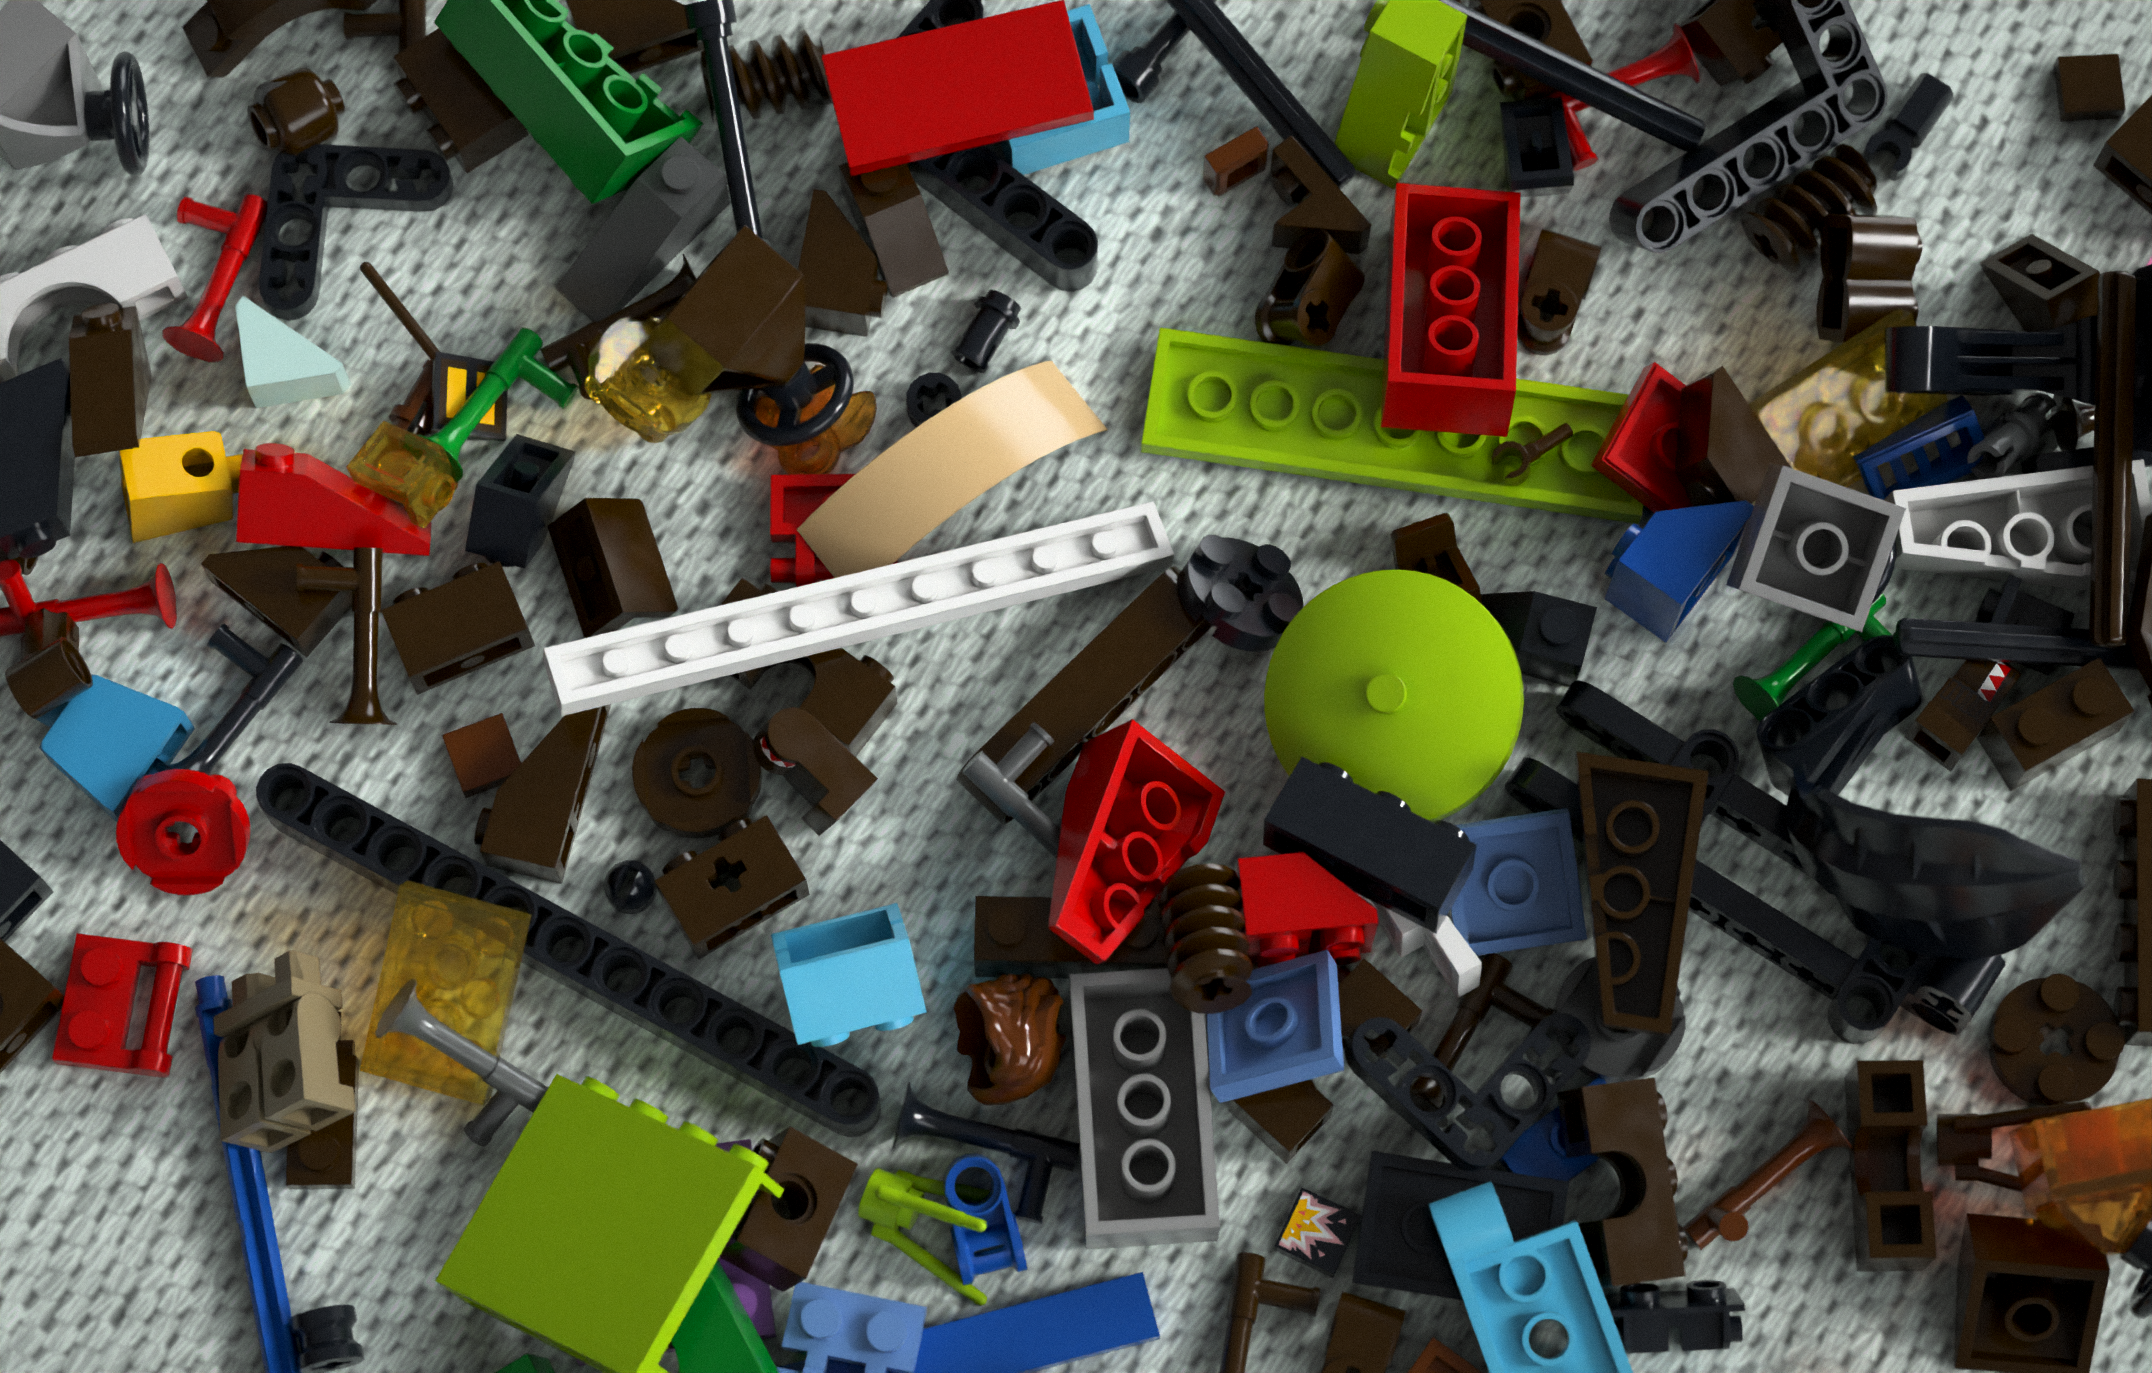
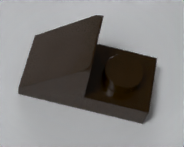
M1291 135L1276 146L1272 151L1271 185L1287 205L1293 206L1296 203L1298 205L1274 224L1272 246L1290 248L1302 235L1310 231L1324 229L1346 254H1360L1368 248L1371 223L1298 141Z

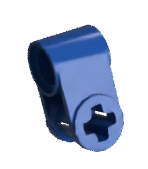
M978 1153L963 1154L955 1158L947 1166L943 1176V1190L947 1207L980 1218L987 1224L986 1230L983 1232H977L954 1224L950 1228L963 1286L973 1284L975 1276L1014 1267L1018 1273L1027 1271V1262L1014 1212L1011 1213L1004 1179L999 1168L988 1157ZM968 1167L983 1168L992 1178V1187L989 1194L978 1202L964 1201L955 1192L957 1176ZM1003 1245V1247L976 1254L974 1253L977 1250Z

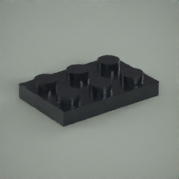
M1372 1151L1352 1283L1462 1300L1428 1204L1491 1181L1515 1242L1563 1224L1569 1182L1492 1169L1472 1172L1462 1170L1452 1163Z

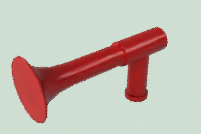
M1676 23L1673 25L1671 38L1658 51L1643 59L1606 73L1632 87L1669 75H1683L1690 77L1696 84L1700 82L1698 67L1689 42L1680 26ZM1560 91L1539 98L1562 97L1573 170L1578 171L1595 164L1598 161V157L1592 151L1576 115L1577 112L1591 106Z
M246 194L237 213L194 201L193 198L187 196L181 200L177 211L178 223L184 225L189 223L227 235L221 246L222 252L192 315L183 325L166 327L162 331L165 341L177 351L206 362H219L224 358V352L215 341L216 325L243 261L247 260L265 220L268 205L265 199L257 195Z
M13 559L0 562V588L9 607L0 608V637L25 633V619L42 608L54 613L67 612L75 623L120 615L147 614L163 619L166 626L170 629H173L176 625L175 590L170 573L163 563L157 565L156 573L151 580L138 587L61 601L53 599L34 602L21 574L20 564Z

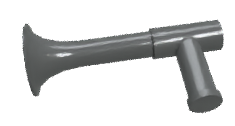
M1033 722L1026 734L997 765L981 751L969 761L962 770V773L1006 815L1012 816L1057 859L1061 829L1014 782L1047 746H1051L1054 743L1053 738L1038 724Z
M411 979L397 992L383 1013L375 1032L376 1038H381L391 1032L412 1035L482 1078L483 1082L498 1090L474 1120L469 1121L464 1127L465 1134L472 1142L479 1146H487L492 1140V1135L518 1104L534 1113L548 1087L500 1056L495 1057L431 1015L417 998L415 992L416 979Z

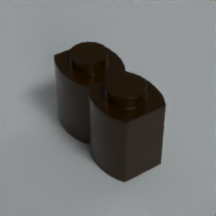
M1826 215L1820 242V262L1823 278L1818 292L1816 308L1819 339L1839 343H1885V328L1915 325L1918 317V302L1913 293L1911 280L1922 254V240L1917 230L1915 218L1894 215Z

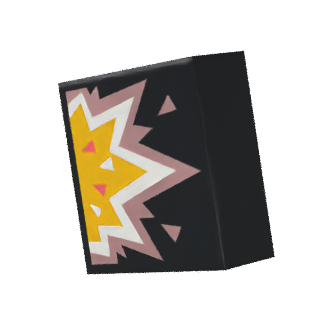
M1302 1187L1273 1250L1334 1278L1362 1215Z

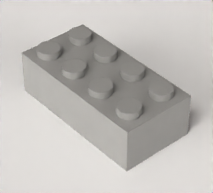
M1167 968L1070 974V1006L1086 1249L1218 1241L1220 1221L1205 1014L1186 1010L1174 1001L1170 992L1171 977Z

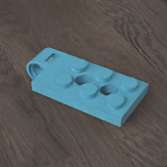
M1491 1181L1428 1204L1489 1373H1633L1576 1220L1514 1242ZM1544 1319H1553L1560 1322L1567 1331L1565 1348L1553 1357H1542L1536 1354L1529 1344V1334L1532 1327Z

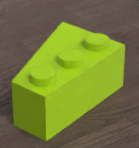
M1377 0L1364 24L1363 30L1369 34L1360 51L1361 61L1334 142L1356 170L1395 190L1396 183H1399L1453 93L1467 20L1466 14L1439 0Z

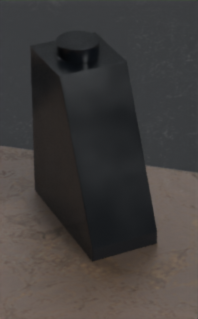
M62 358L0 383V546L9 559L17 557L28 559L41 556L52 550L56 545V541L70 536L75 455L72 447L70 371Z

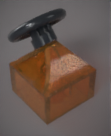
M2152 1098L2034 1120L2010 1131L2009 1136L2026 1210L2062 1236L2089 1249L2110 1256L2120 1254L2119 1258L2136 1270L2142 1269L2143 1273L2129 1301V1310L2134 1317L2139 1319L2151 1316Z

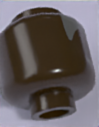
M297 68L257 86L254 93V104L248 106L247 112L252 129L266 151L275 149L278 153L282 151L288 155L295 154L298 156L300 152L316 144L325 145L336 138L339 130L338 115L345 112L342 96L331 79L322 81L311 69Z

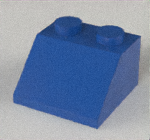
M1745 500L1656 511L1643 529L1633 523L1612 551V555L1615 557L1605 571V575L1611 578L1605 600L1667 643L1739 549L1754 506Z

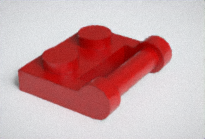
M77 933L52 1060L59 1065L161 1078L169 1077L173 1056L167 1054L182 971L189 970L193 949L171 942L150 943ZM141 965L157 967L141 1049L128 1050L126 1049Z

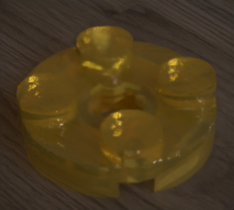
M631 317L623 318L614 322L593 346L588 361L589 374L584 381L585 390L594 402L601 404L619 423L637 432L647 442L660 443L669 435L678 434L688 429L705 411L712 394L697 396L639 347L662 319L649 317L644 323L636 321L628 322ZM647 368L652 369L657 374L655 378L657 386L649 383L642 376L641 372L646 371Z

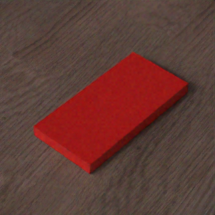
M1064 0L821 55L851 176L1094 120V110Z

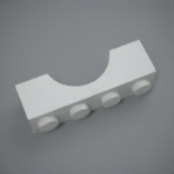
M146 214L136 219L126 218L118 220L107 226L100 236L82 245L61 247L49 254L44 263L23 273L14 272L0 276V383L18 376L19 354L25 338L42 318L55 310L77 304L97 305L114 303L119 308L136 306L140 321L188 298Z

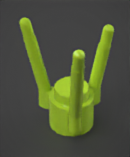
M876 1168L865 1187L858 1209L859 1217L874 1223L871 1236L893 1244L976 1305H985L987 1296L971 1284L963 1286L961 1275L901 1233L899 1227L911 1230L920 1213L977 1232L986 1230V1222L965 1212L924 1199L925 1193L945 1196L943 1181L920 1177L900 1168L896 1174ZM955 1183V1192L963 1200L980 1201L990 1192V1190Z

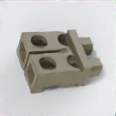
M288 951L274 959L275 977L262 973L245 974L231 981L233 1007L213 1017L214 1035L224 1037L219 1044L218 1050L220 1141L273 1153L310 1135V1130L318 1131L356 1112L354 1088L339 1084L336 1042L341 1035L342 1025L337 1011L343 1008L342 990L322 985L320 959L298 951Z

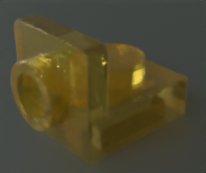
M386 421L380 424L346 466L353 482L402 503L412 524L421 528H425L438 511H441L449 504L459 483L443 446Z

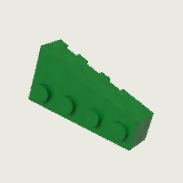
M448 0L434 20L436 26L591 204L629 189L635 180L680 136L690 144L704 124L687 109L679 116L657 98L663 89L644 73L636 80L609 57L614 48L597 33L592 35L583 30H576L565 20L569 10L557 0Z

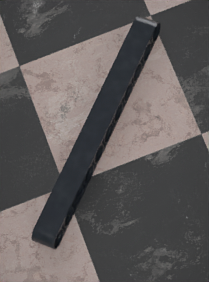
M292 763L277 764L268 768L259 778L256 786V799L270 823L285 835L837 1134L846 1137L861 1136L871 1131L878 1123L881 1114L878 1087L873 1077L861 1068L822 1047L812 1046L811 1042L797 1045L794 1032L301 766ZM289 788L305 790L304 799L298 807L289 811L275 809L277 798L283 791ZM349 817L360 820L359 830L352 838L345 841H336L330 838L332 827L337 821ZM400 847H409L416 850L414 862L408 868L402 871H392L385 868L386 859L393 850ZM454 877H465L472 881L471 889L464 898L458 901H447L440 897L442 887L448 880ZM510 907H520L528 911L526 922L521 928L510 932L496 928L497 918L503 910ZM565 937H576L584 942L582 953L570 962L556 961L551 957L554 945ZM621 967L637 969L641 973V977L634 989L628 992L617 993L607 987L608 979L615 970ZM680 997L694 1000L698 1007L690 1020L675 1024L663 1017L665 1007L670 1001ZM733 1028L748 1029L755 1036L750 1048L741 1054H729L719 1047L722 1036ZM788 1059H803L811 1065L810 1075L804 1082L798 1085H787L776 1078L779 1066ZM846 1089L861 1090L869 1098L867 1107L856 1116L839 1114L833 1109V1103L840 1092Z

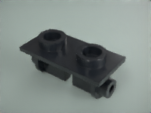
M1697 1280L1687 1283L1686 1290L1663 1292H1660L1658 1285L1636 1283L1621 1286L1620 1294H1604L1612 1317H1618V1321H1614L1626 1354L1669 1352L1668 1327H1680V1348L1682 1351L1725 1350L1730 1348L1731 1342H1742L1740 1315L1730 1316V1312L1745 1311V1304L1735 1288L1726 1289V1283L1722 1281Z

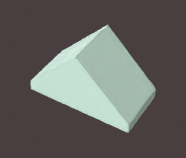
M242 296L235 305L246 388L256 408L344 394L351 386L343 363L246 297Z

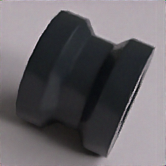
M353 1305L321 1307L299 1313L289 1319L291 1333L299 1338L301 1352L296 1358L299 1373H325L356 1365L365 1359L362 1345L356 1342L353 1336L352 1327L357 1321L356 1310Z

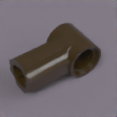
M42 608L25 619V634L21 638L20 661L5 671L6 681L20 707L33 719L40 718L88 690L93 685L90 670L79 653V627L67 612L54 613Z

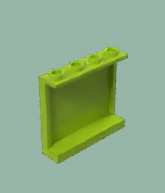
M556 1074L435 1281L466 1304L603 1373H669L659 1366L658 1363L757 1189L777 1198L781 1197L784 1189L764 1173L769 1163L751 1150L741 1145L733 1144L729 1152L716 1147L718 1142L716 1137L690 1122L683 1121L680 1128L676 1129L666 1124L669 1119L667 1115L642 1100L634 1098L630 1107L617 1102L620 1095L616 1091L594 1078L585 1076L580 1085Z

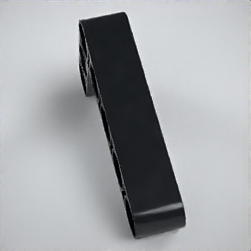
M930 0L897 38L945 27L943 24L952 18H964L968 21L984 18L982 1ZM984 145L906 163L915 183L1053 287L1061 291L1074 292L1084 289L1092 283L1097 274L1098 239L1095 231L1087 222ZM970 176H980L989 182L984 188L976 191L967 190L959 184ZM1017 212H1028L1037 218L1034 223L1025 227L1015 226L1009 223L1007 219ZM1065 248H1076L1082 251L1085 257L1079 262L1064 263L1058 260L1055 254Z
M1764 0L1800 82L1701 143L1694 151L1687 152L1623 192L1614 201L1609 217L1611 230L1619 240L1651 252L1663 253L1669 251L1867 127L1882 115L1887 105L1888 93L1886 84L1848 0ZM1828 29L1829 42L1826 49L1821 53L1819 47L1820 38L1823 32ZM1852 83V98L1845 106L1843 100L1844 92L1847 86ZM1802 114L1804 120L1803 128L1795 138L1793 132L1794 124ZM1752 145L1754 150L1753 160L1744 169V155ZM1703 177V191L1694 202L1692 195L1693 187L1696 181ZM1652 208L1654 213L1653 223L1643 233L1642 220L1646 212Z

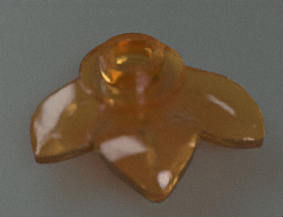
M821 364L815 365L810 370L811 374L824 366ZM835 384L813 396L810 404L802 409L800 423L816 415L827 404L833 394ZM872 391L854 393L841 417L822 434L796 445L768 446L778 451L779 463L787 474H829L837 465L840 453L861 443L870 432L876 417V397ZM767 396L759 397L755 407L756 416L762 423L771 427H777L780 409L774 400ZM813 446L820 447L814 457L802 461V454L806 449Z

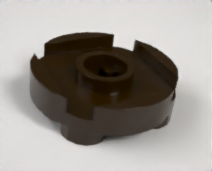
M707 708L683 709L667 715L657 723L658 727L649 733L645 742L642 739L633 758V784L641 806L649 814L657 827L682 837L706 838L719 835L732 824L749 817L752 812V806L760 794L762 767L754 755V740L746 730L744 732L739 725L730 721L728 716ZM696 758H702L706 768L716 769L714 778L707 779L705 786L701 788H692L690 781H681L679 779L680 772L690 770L691 760Z
M2061 973L2052 974L2047 978L2032 979L2017 986L1998 1005L1992 1015L1989 1027V1056L1997 1077L2018 1098L2036 1105L2041 1103L2056 1105L2085 1102L2093 1097L2112 1078L2125 1043L2123 1033L2117 1025L2115 1014L2108 1003L2089 986L2075 981L2069 975ZM2048 1026L2053 1031L2060 1028L2064 1030L2069 1036L2065 1044L2070 1050V1054L2063 1057L2059 1052L2055 1051L2048 1056L2045 1055L2039 1048L2045 1039L2039 1031L2040 1028Z

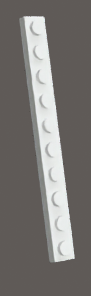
M1153 501L546 647L543 649V662L560 715L565 716L1169 568L1174 559V552Z

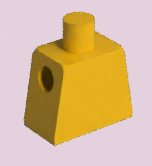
M209 431L142 438L139 448L118 451L121 488L133 543L233 519V494L239 493L240 466L243 454L226 456L220 432Z

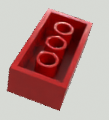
M1396 183L1389 229L1381 427L1508 436L1516 393L1521 192Z

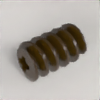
M805 30L798 31L795 49L790 50L783 37L777 35L773 37L770 55H766L759 42L753 40L749 42L746 60H742L734 46L729 45L739 105L744 104L754 120L761 118L763 100L766 99L769 100L778 115L784 114L787 95L790 94L793 95L802 110L808 109L811 90L814 89L818 91L826 105L832 104L821 55H825L821 38H819V44L815 45ZM701 51L700 67L713 122L715 115L705 53Z
M1839 144L1833 148L1830 156L1817 159L1811 170L1807 169L1799 172L1792 184L1788 183L1777 188L1773 198L1768 197L1758 202L1754 212L1743 213L1740 222L1750 242L1763 256L1775 264L1779 263L1788 272L1796 273L1801 269V262L1796 252L1797 249L1809 259H1815L1820 255V247L1815 236L1821 239L1822 228L1827 214L1856 215L1854 208L1862 215L1877 214L1878 207L1873 197L1877 188L1876 177L1862 154L1849 145Z
M1206 863L1181 869L1168 877L1159 889L1158 905L1162 912L1161 927L1165 934L1164 948L1168 955L1167 970L1171 977L1170 992L1174 1001L1181 1007L1198 1014H1216L1232 1010L1245 1003L1252 995L1251 986L1246 982L1251 977L1253 968L1247 956L1249 942L1244 935L1245 919L1241 913L1242 898L1238 892L1239 877L1235 870L1226 865Z

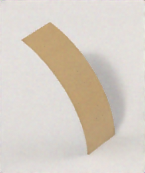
M1051 360L1041 362L1006 375L972 392L906 434L832 494L804 521L797 531L834 578L891 565L937 526L1005 478L1065 445L1084 437L1107 431L1108 429Z

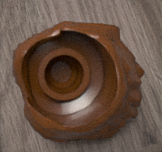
M1028 973L1021 975L1009 974L1008 976L1003 974L995 981L987 980L978 984H970L967 988H963L957 996L954 1004L957 1027L960 1031L957 1052L962 1055H969L972 1059L967 1090L976 1101L984 1105H1005L1027 1098L1052 1081L1061 1060V1050L1066 1042V1035L1058 1033L1060 1025L1056 1021L1059 1008L1063 1004V999L1059 996V991L1055 988L1051 979L1045 977L1034 978Z

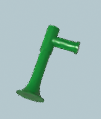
M521 328L487 370L485 378L453 418L440 431L430 437L412 435L407 440L408 449L415 460L431 474L445 481L459 482L463 477V469L458 462V457L463 444L501 394L507 391L518 377L557 402L558 406L562 409H565L578 391V385L575 383L571 384L535 360L534 356L543 346V341L534 331L528 328Z
M1882 593L1871 605L1862 632L1826 620L1821 629L1768 675L1759 679H1751L1743 675L1735 677L1733 687L1741 704L1760 722L1768 713L1783 703L1786 695L1796 683L1839 644L1841 645L1846 642L1855 632L1864 641L1881 635H1892L1874 617L1886 605L1887 601L1884 594Z

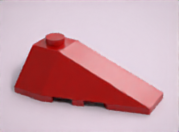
M1133 719L1083 744L1065 792L1048 928L1095 964L1106 961L1144 917V909L1157 896L1160 887L1167 878L1175 874L1190 857L1197 855L1207 844L1225 795L1223 789Z

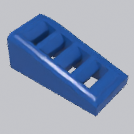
M1961 395L1932 409L1853 458L1868 495L1884 500L1894 490L1947 484L1971 473V468L1976 466L1983 459V456L1975 462L1968 464V452L1975 444L1984 439V435L1973 408L1964 396ZM1956 431L1961 444L1951 449L1946 435ZM1934 441L1939 457L1929 462L1923 446ZM1911 451L1918 469L1908 475L1901 455ZM1889 461L1897 482L1886 488L1877 466Z

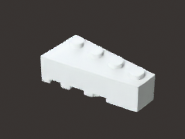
M2144 459L2132 461L2129 595L2132 596L2145 518L2152 512ZM2093 466L1892 491L1884 501L1906 508L1895 538L1896 561L1894 568L2006 581L2011 574L2021 578V583L2090 591Z

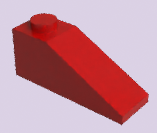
M266 443L256 446L255 450L244 449L239 477L236 542L354 550L355 547L383 548V553L430 555L432 522L317 458L305 453H294V449L290 446Z

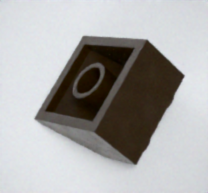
M1967 1213L1957 1263L1955 1368L2007 1373H2089L2110 1275V1267L2100 1225Z

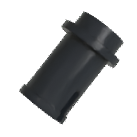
M992 289L988 291L985 297L977 298L974 305L978 310L958 344L950 352L958 362L979 373L986 372L988 363L1009 329H1016L1020 323L1017 317L1021 310L1020 305L1004 293Z

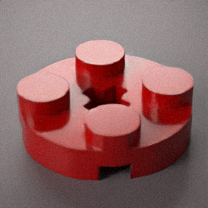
M189 769L165 770L140 778L124 803L117 821L116 840L125 863L132 871L136 865L142 873L152 878L150 885L171 894H203L222 885L225 877L233 873L235 869L237 870L242 863L250 841L249 817L243 803L236 796L235 785L222 775H207L203 772ZM177 821H182L194 826L198 832L194 834L191 843H183L179 833L168 832L167 827L174 826Z

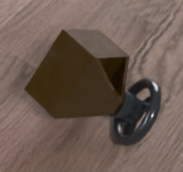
M746 225L714 257L639 346L697 396L739 390L736 400V414L739 424L752 439L766 445L790 446L817 437L829 429L841 417L853 393L854 377L847 359L832 347L817 343H805L804 275ZM805 362H818L826 366L811 374ZM835 384L833 394L827 404L816 415L800 423L802 409L810 404L813 396ZM759 391L764 392L768 398L774 400L780 409L777 427H771L762 423L756 416L755 400Z

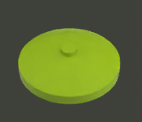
M1398 569L1373 571L1347 578L1332 585L1308 602L1292 619L1280 637L1269 663L1264 690V712L1270 741L1278 760L1289 777L1301 757L1318 765L1320 762H1328L1346 771L1354 783L1375 794L1378 791H1385L1399 797L1407 803L1411 812L1433 823L1447 818L1471 804L1495 781L1513 752L1522 723L1524 707L1523 682L1517 656L1509 638L1492 614L1473 596L1447 580L1426 573Z

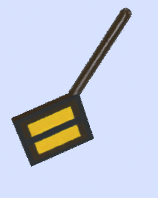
M363 262L360 266L363 275L433 362L430 430L440 431L485 378V373L494 361L440 352L372 264ZM508 390L501 394L469 436L506 441Z

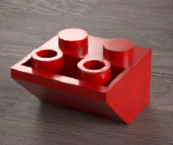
M1299 852L1238 858L1236 870L1239 877L1238 892L1242 898L1241 913L1245 919L1244 935L1249 942L1247 956L1252 964L1257 963V967L1262 968L1328 950L1337 966L1356 963L1361 960V953L1371 952L1379 923L1377 909L1307 854Z

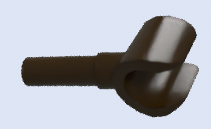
M1564 423L1536 441H1531L1524 446L1514 441L1504 442L1494 449L1491 457L1492 465L1500 463L1508 456L1518 457L1522 460V465L1518 470L1505 476V483L1515 486L1519 485L1528 478L1530 464L1541 458V455L1571 438L1573 431L1567 423Z

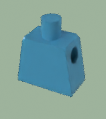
M91 674L93 679L91 688L36 719L50 728L41 741L39 748L59 771L117 822L123 805L130 796L136 782L143 776L158 773L155 767L157 763L170 765L195 728L185 712L178 707L98 675Z

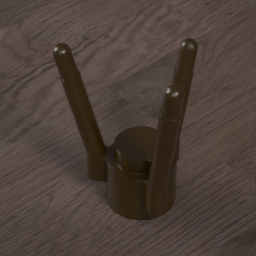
M2088 1102L2063 1103L1983 1115L1937 1114L1938 1166H1955V1181H1979L2029 1195L2054 1199L2058 1195L2055 1187L1979 1166V1160H1992V1128L2086 1115L2091 1112V1104Z

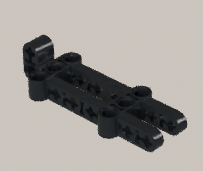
M1575 680L1572 682L1556 706L1557 714L1569 726L1623 759L1694 769L1691 764V757L1698 754H1706L1713 757L1719 763L1722 774L1708 777L1701 828L1708 817L1712 815L1810 876L1803 868L1793 848L1787 828V805L1735 774L1739 764V751L1734 741L1727 734L1715 729H1703L1692 734L1684 742L1599 688L1583 681ZM1527 757L1521 759L1505 783L1507 792L1517 802L1534 813L1567 808L1570 814L1572 835L1583 843L1578 784L1540 761ZM1696 859L1689 911L1831 999L1828 1008V1022L1832 1031L1841 1040L1846 1042L1864 1044L1874 1040L1892 1019L1899 1006L1940 1031L1953 1035L1960 1034L1972 1020L2005 967V961L2001 955L1986 958L1957 959L1924 955L1903 949L1909 957V967L1895 969L1888 966L1880 955V946L1884 944L1873 938H1870L1858 959H1855ZM1852 996H1860L1869 1000L1876 1010V1020L1861 1022L1854 1019L1848 1012L1846 999Z

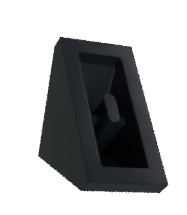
M1562 97L1500 102L1507 191L1521 192V197L1569 193L1574 186V173Z

